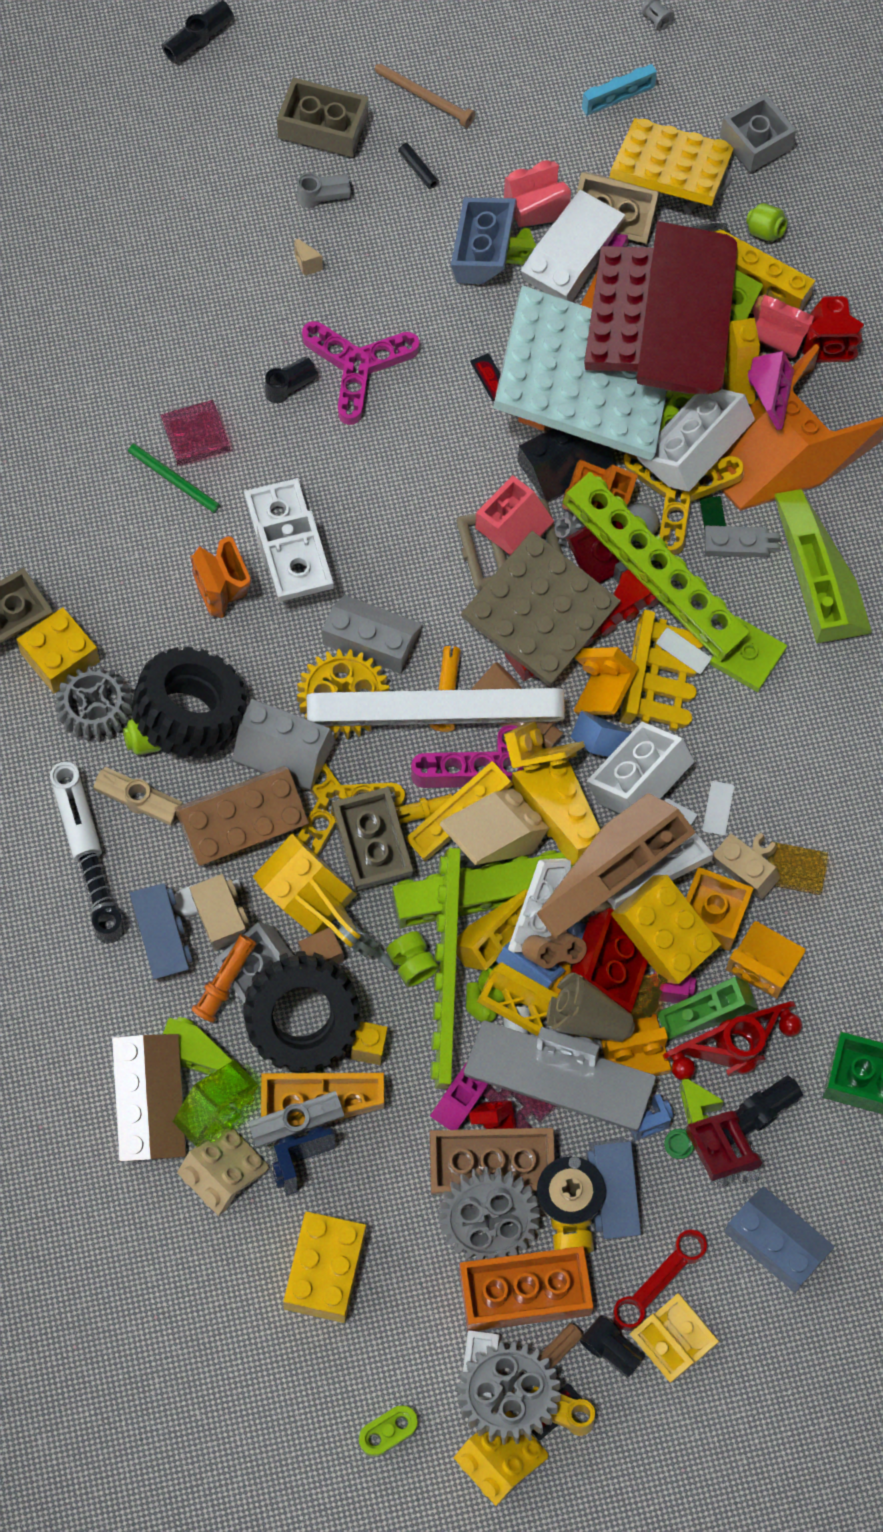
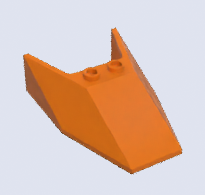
M817 344L792 366L794 373L783 428L776 429L759 397L750 406L755 420L719 458L720 460L728 456H735L743 462L744 476L741 481L721 489L739 511L774 501L776 493L798 489L805 491L821 486L883 440V417L832 431L793 392L796 383L814 370L820 349ZM728 466L727 472L733 475L736 473V469ZM717 470L718 481L722 480L721 475H719V470Z

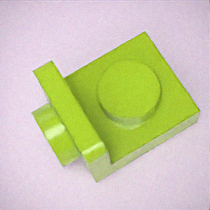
M523 228L516 237H510L506 263L523 265L531 255L536 244L529 228Z

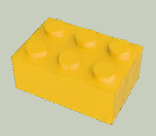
M653 875L611 913L664 983L679 984L721 945L668 875Z
M305 1211L283 1300L284 1310L345 1323L366 1236L365 1224Z

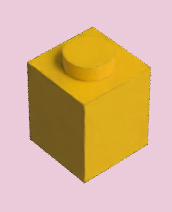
M361 1021L360 1028L355 1032L356 1039L352 1046L351 1060L381 1065L388 1027Z

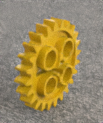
M338 649L335 657H332L327 651L326 660L323 661L317 656L315 657L316 666L307 664L308 673H301L302 682L297 683V690L301 692L297 694V702L301 703L299 711L300 713L306 712L305 719L307 720V694L357 692L360 689L380 692L390 691V687L385 685L387 683V676L380 675L382 667L376 666L373 668V658L365 662L363 661L362 652L355 658L353 657L352 649L348 651L347 656H343L341 650ZM340 672L346 673L348 675L347 677L342 679L335 677V675ZM371 725L325 726L334 731L335 739L338 738L340 732H344L346 739H349L350 731H354L359 737L361 736L362 727L369 732L371 731Z

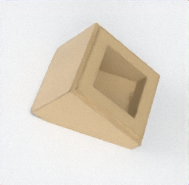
M296 239L294 242V255L302 274L306 276L321 271L323 269L322 255L300 239Z

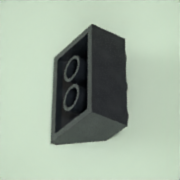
M554 428L519 445L517 462L542 499H545L548 503L565 494V490L570 486L576 464L579 460L586 461L605 470L611 465L617 466L610 447Z

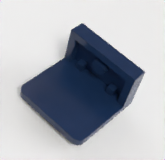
M314 1128L308 1132L307 1136L297 1139L296 1136H289L278 1141V1145L274 1146L275 1162L272 1163L274 1170L272 1172L277 1188L283 1187L286 1196L297 1193V1176L292 1163L335 1149V1133L333 1128Z

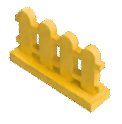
M644 610L637 621L631 660L639 668L624 696L619 722L631 724L635 717H640L641 722L647 724L649 720L668 724L669 730L676 732L678 727L685 728L692 721L691 713L681 708L682 701L690 702L696 696V688L692 684L685 683L686 676L694 677L697 675V672L667 651L662 650L656 642L665 629L669 628L700 650L704 645L687 628L685 630L666 625L667 620L661 618L658 622H654L655 612ZM650 641H655L654 648L649 647ZM646 666H650L649 673L645 672ZM658 669L677 673V680L658 676ZM642 691L646 692L645 699L640 698ZM654 694L674 699L673 706L653 701Z

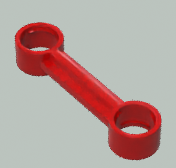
M689 1229L680 1233L675 1242L674 1251L632 1296L623 1297L616 1302L612 1318L619 1329L633 1331L644 1319L645 1309L687 1264L697 1263L703 1258L707 1242L699 1231ZM685 1237L697 1239L701 1245V1252L693 1257L686 1256L679 1248L681 1239ZM623 1304H632L638 1308L640 1317L634 1324H625L618 1317V1308Z

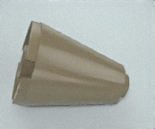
M572 972L560 981L557 988L561 989L557 998L551 997L547 1010V1024L552 1027L551 1029L557 1032L622 1042L625 1038L627 1039L632 1035L635 1027L632 1014L587 979Z

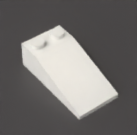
M579 190L534 248L522 267L521 273L524 281L549 295L572 302L599 260L601 246H608L626 215L588 193Z

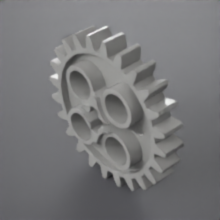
M485 1167L483 1175H479L475 1169H472V1178L468 1179L464 1174H461L460 1185L453 1181L450 1183L452 1192L444 1191L443 1198L445 1202L439 1203V1210L442 1213H439L438 1216L439 1223L442 1224L440 1225L441 1234L446 1235L447 1245L455 1243L454 1250L456 1254L464 1249L465 1259L467 1260L473 1254L477 1255V1260H482L484 1256H488V1259L495 1258L497 1255L505 1257L507 1252L517 1255V1246L526 1249V1238H535L533 1229H538L537 1218L540 1217L539 1207H536L538 1205L537 1197L531 1196V1186L524 1187L522 1177L513 1181V1171H509L504 1177L501 1175L500 1167L496 1169L494 1174H490L488 1167ZM496 1195L505 1196L502 1200L493 1199ZM467 1204H473L476 1206L472 1209L463 1208V1206ZM508 1221L515 1223L512 1226L502 1225L503 1223ZM475 1231H484V1232H485V1233L482 1234V1235H474V1234H473V1232H475Z
M499 1342L498 1351L496 1352L490 1346H487V1356L485 1357L478 1352L475 1353L477 1363L467 1361L466 1365L469 1372H461L460 1378L463 1383L457 1384L458 1393L462 1394L457 1397L458 1405L464 1406L461 1408L462 1417H469V1428L478 1425V1436H482L488 1431L490 1442H493L497 1435L501 1436L503 1445L506 1444L508 1437H513L514 1442L519 1444L520 1435L523 1434L529 1441L532 1440L531 1431L533 1429L542 1434L543 1426L541 1423L552 1424L550 1414L558 1413V1405L555 1403L561 1401L560 1393L557 1392L560 1389V1381L554 1380L557 1377L556 1369H548L550 1366L549 1359L546 1358L539 1361V1350L530 1355L527 1344L519 1351L516 1349L515 1342H512L509 1350H505L503 1343ZM504 1368H508L513 1371L510 1375L502 1376L498 1374V1372ZM522 1372H526V1374H523L518 1380V1376ZM530 1385L539 1388L534 1393L524 1391V1388ZM483 1393H491L494 1395V1397L490 1400H482L479 1398V1396ZM500 1406L496 1414L491 1413L494 1412ZM510 1410L520 1412L515 1418H509L505 1415Z

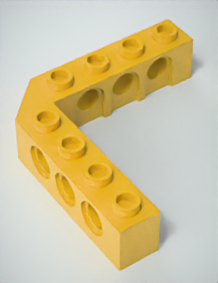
M724 230L713 231L727 234L736 240L737 257L735 269L762 283L761 295L773 297L800 310L804 309L812 296L815 284L814 279Z

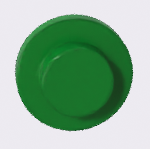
M674 1129L667 1134L664 1146L666 1152L672 1158L685 1159L693 1153L694 1146L685 1129Z

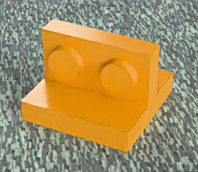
M656 1014L633 1018L635 1023L634 1031L629 1038H625L622 1042L600 1039L606 1060L655 1076L671 1072L669 1061H665L663 1058V1054L666 1053L667 1033L665 1027H659Z

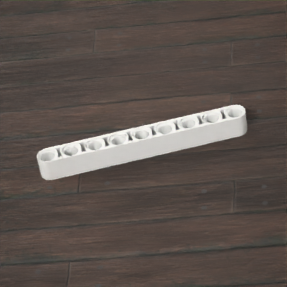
M559 688L329 692L306 695L307 720L322 726L555 722L565 719L564 690Z

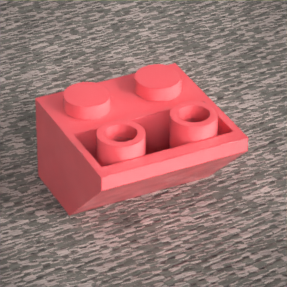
M512 475L476 512L475 528L511 555L531 531L542 537L554 524V520L536 493Z

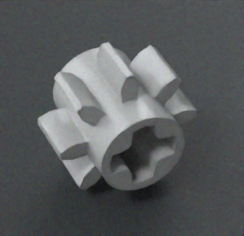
M566 512L565 517L557 519L555 534L560 538L558 543L561 545L569 546L566 537L585 527L573 513Z

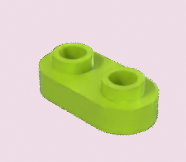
M396 1406L365 1425L359 1434L361 1450L368 1456L378 1457L411 1437L417 1429L418 1420L415 1412L408 1406ZM400 1418L408 1422L407 1427L404 1429H399L395 1424ZM373 1435L381 1439L380 1444L377 1446L370 1445L368 1441Z

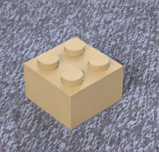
M220 874L189 887L192 899L214 951L233 944L240 934H245L246 929L250 928L243 907L237 908L235 902L239 900L231 879L225 881L223 874Z

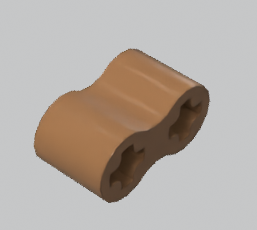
M564 931L556 938L552 935L548 937H541L539 935L529 936L523 943L522 953L531 962L542 968L549 969L561 961L571 964L580 962L584 958L587 948L586 943L582 939Z

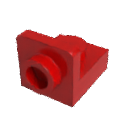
M511 1100L483 1102L469 1112L471 1125L483 1124V1127L486 1129H516Z

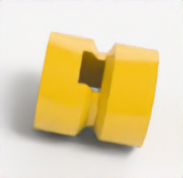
M551 1218V1227L557 1231L553 1235L554 1250L584 1246L585 1254L593 1252V1235L591 1231L587 1230L591 1225V1219L580 1224L569 1225L557 1222Z

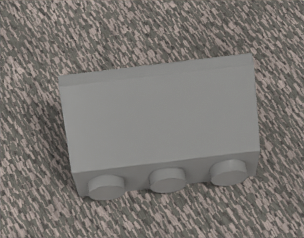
M344 595L333 605L322 628V643L336 650L340 649L344 653H348L352 649L353 656L355 657L362 652L363 660L367 661L373 658L374 664L401 674L423 624Z
M251 699L239 724L232 760L262 773L285 766L290 770L296 786L312 791L335 739L331 729Z

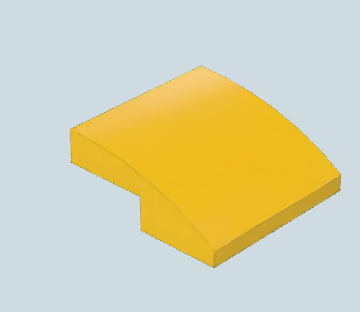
M677 1293L656 1313L651 1314L630 1333L632 1338L670 1383L720 1343L680 1293Z

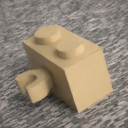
M730 833L713 853L714 861L720 869L737 882L753 887L752 893L762 900L780 879L777 868L764 858L773 855L777 846L772 842L767 848H761L760 844L764 841L765 837L762 833H759L755 836L751 849Z

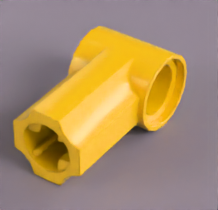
M560 1394L561 1401L555 1403L558 1405V1413L550 1414L552 1422L568 1428L574 1435H587L594 1426L595 1410L593 1405L587 1400H575ZM576 1412H584L589 1419L585 1423H577L573 1420L572 1416Z

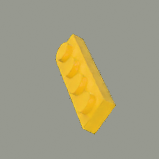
M491 761L405 839L426 862L451 840V837L440 826L442 820L493 792L507 790L513 783Z

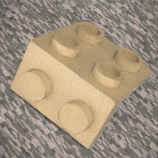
M225 1127L189 1151L177 1173L199 1195L204 1203L219 1216L227 1210L235 1195L263 1176L269 1166L232 1127Z

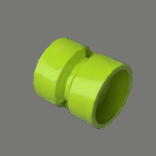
M412 931L400 936L386 948V952L393 965L400 966L398 973L407 987H412L426 981L439 970V965L432 953L426 952L427 944L419 931Z

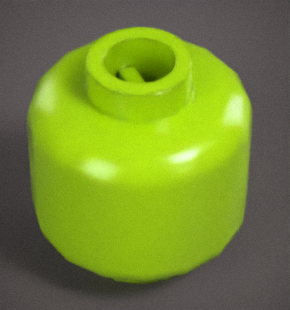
M761 203L749 211L746 223L752 236L772 242L784 235L788 220L785 218V213L782 209Z
M133 719L128 721L127 728H123L127 750H132L135 755H143L161 750V747L158 745L156 747L148 742L147 736H142L137 729L139 724H135Z

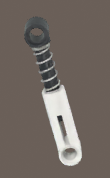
M60 762L52 768L50 780L75 862H79V868L83 870L82 878L87 883L85 889L90 893L88 900L93 904L91 907L93 929L97 939L107 944L114 943L122 937L124 925L117 907L110 901L112 897H109L107 891L109 886H106L104 881L106 876L101 871L103 865L99 864L98 858L102 854L80 774L74 764ZM65 777L73 779L68 784L59 783ZM72 798L75 799L79 817L76 818L73 817L69 799ZM105 921L115 922V925L110 929L101 928Z

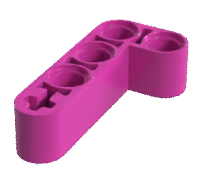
M506 725L499 730L496 752H445L416 755L411 763V779L413 783L421 788L463 787L479 773L475 768L478 766L486 767L491 761L512 782V773L504 769L506 766L511 765L507 745L503 741L505 740L504 734L517 728V726ZM453 766L457 767L460 771L453 774L449 773L446 769ZM523 766L517 767V771L523 770ZM437 767H440V773H437ZM421 768H426L427 773H422Z

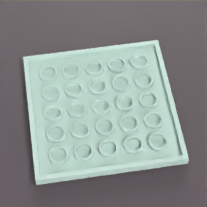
M522 285L517 299L493 408L652 461L656 454L666 390L637 384V372L585 370L584 360L592 309Z

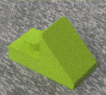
M689 1079L681 1080L679 1091L688 1124L709 1118L708 1115H703V1113L722 1109L724 1104L722 1099Z

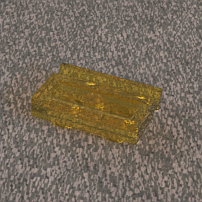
M774 842L777 849L773 855L767 857V861L777 868L780 879L774 887L821 895L828 852Z
M660 974L643 976L632 1012H630L633 1019L650 1018L655 1013L659 1005L658 1000L663 992L660 990V986L668 981Z

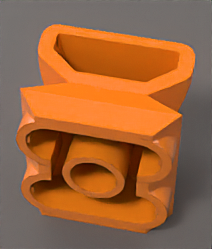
M231 536L219 541L216 556L200 546L193 555H190L193 566L192 573L196 585L211 617L224 618L228 603L245 597L251 584L250 575Z

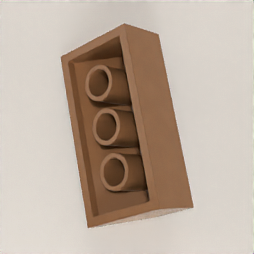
M179 1034L112 1038L120 1161L186 1157Z

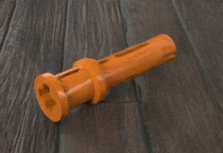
M243 934L239 935L213 981H209L204 986L205 992L197 1005L192 1006L191 1010L196 1015L212 1023L216 1021L215 1015L223 1001H228L229 989L257 945L254 940Z

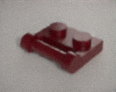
M733 1110L687 1124L686 1133L711 1181L745 1170L753 1171L762 1165L759 1154L753 1152L738 1124L740 1119ZM722 1128L728 1129L742 1157L737 1158Z

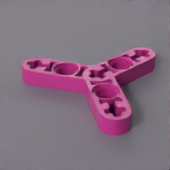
M308 322L302 329L304 345L343 371L338 401V417L341 422L347 425H354L362 418L368 375L413 359L419 353V338L412 332H402L358 348L320 322ZM317 332L319 333V337L313 336L310 338L309 333L313 335ZM407 342L408 345H412V348L407 349L406 346H403V343ZM332 345H340L343 351L339 354H332L328 349ZM393 346H395V351L398 350V354L394 353ZM379 350H386L390 356L382 360L376 358L375 353ZM356 360L361 361V363L359 364L358 374L354 373V364ZM351 382H356L361 385V389L357 392H350L346 386ZM349 400L354 401V411H352V414H347L346 412L349 407Z

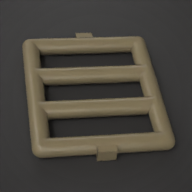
M540 499L551 516L548 502L545 499ZM476 513L458 517L456 523L463 548H461L463 560L468 562L475 589L481 590L492 576L483 578L469 528L470 525H475ZM553 524L545 532L546 538L552 547L563 554L558 543L560 538L555 534V526ZM490 540L499 569L507 560L505 551Z

